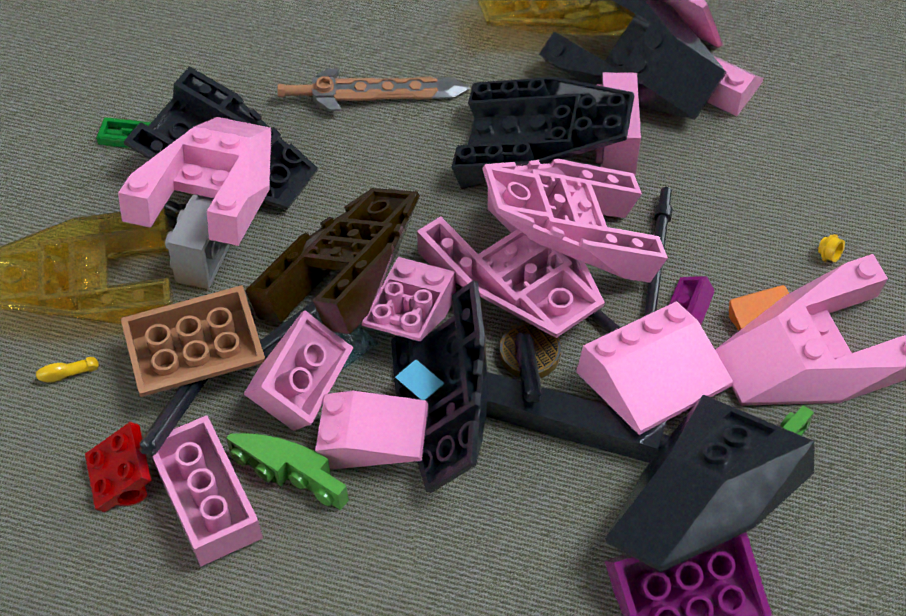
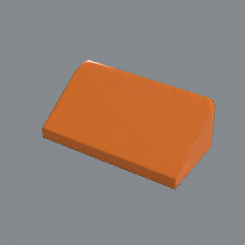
M784 285L731 299L729 301V318L740 331L777 301L789 294Z

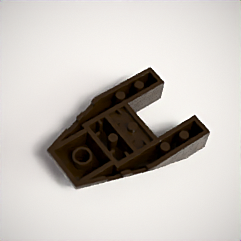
M371 188L344 206L346 212L335 219L328 217L320 222L321 229L310 236L308 233L299 236L245 290L258 319L281 323L331 270H339L341 272L313 300V303L322 323L333 332L351 334L368 315L400 248L419 200V193L417 191Z

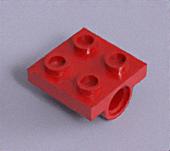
M127 423L85 453L95 510L107 512L115 505L131 506L142 502L147 497L145 485L151 481L146 454L143 455L139 450L141 448L139 442L142 440L139 424Z

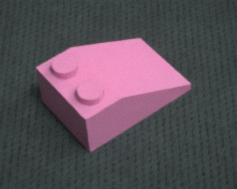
M303 311L259 367L244 395L293 431L311 425L323 404L324 395L330 392L353 347L307 311Z
M359 391L325 394L315 451L328 459L331 470L422 461L428 403L425 400Z

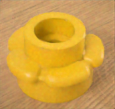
M837 234L824 237L818 247V253L821 254L822 260L824 262L827 260L837 262L844 251L845 242L839 239Z

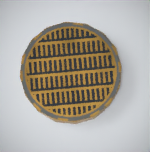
M528 322L513 325L504 333L500 340V359L503 366L512 375L520 377L514 343L516 335L520 332L522 334L529 333L532 336L540 378L547 376L556 369L561 357V342L558 337L556 338Z

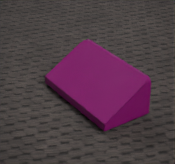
M707 276L680 277L669 305L677 301L702 325L714 295V288Z

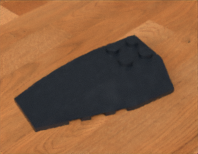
M189 66L173 84V98L149 126L140 122L124 140V145L151 159L193 127L216 117L265 127L269 126L261 120L262 116L256 110H250L243 103L244 99L237 93ZM273 127L271 128L270 190L263 203L288 210L316 174L318 167L292 143H286L281 138V133Z
M474 280L452 295L454 316L431 331L421 341L398 335L391 339L395 393L397 397L421 400L395 378L416 359L444 383L425 400L428 403L422 461H417L426 492L433 493L475 467L483 440L488 391L487 359L478 282Z

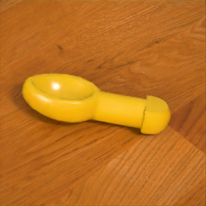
M86 357L84 360L68 364H49L36 371V378L42 382L61 381L68 376L88 371L93 372L98 369L99 362L95 357Z

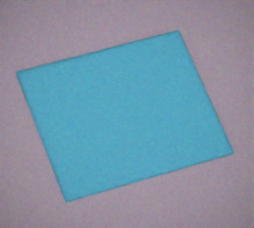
M417 359L395 377L421 400H426L444 384Z

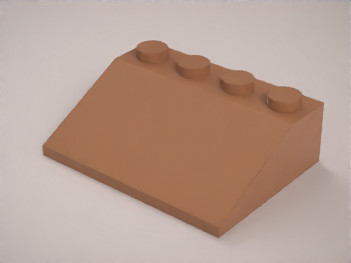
M243 285L120 318L140 397L258 365L265 361Z

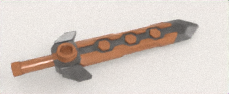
M327 69L317 74L312 79V85L277 84L278 97L312 96L317 106L328 111H341L337 101L449 99L462 94L470 88L469 85L452 77L337 78L340 69Z

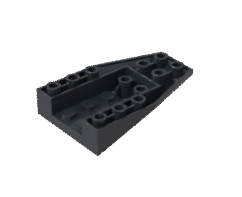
M557 77L473 82L468 101L474 116L468 145H457L451 166L461 190L486 182L482 169L485 164L515 162L516 166L528 165L529 161L539 160L540 164H549L553 159L563 160L627 140L634 93Z
M703 394L644 469L608 532L606 543L662 572L755 528L814 474V441Z

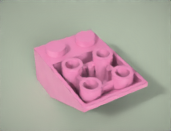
M398 257L368 315L363 319L362 326L421 341L446 317L453 303L452 295L456 293L455 271Z

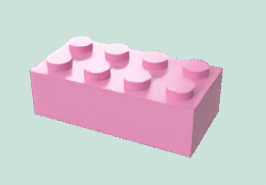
M208 415L173 429L157 454L151 456L200 567L263 539L259 521Z

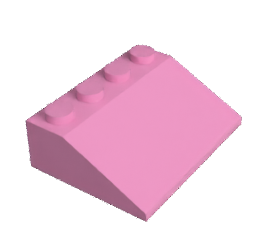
M662 0L675 9L697 37L718 48L723 45L705 0Z
M677 301L583 345L576 373L639 435L690 409L703 394L712 397L733 384V380L699 321Z

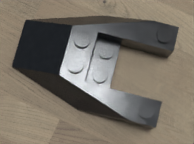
M603 0L633 18L605 61L555 31L539 53L550 65L578 82L597 85L602 84L603 73H637L640 109L696 120L727 73L675 9L662 0Z

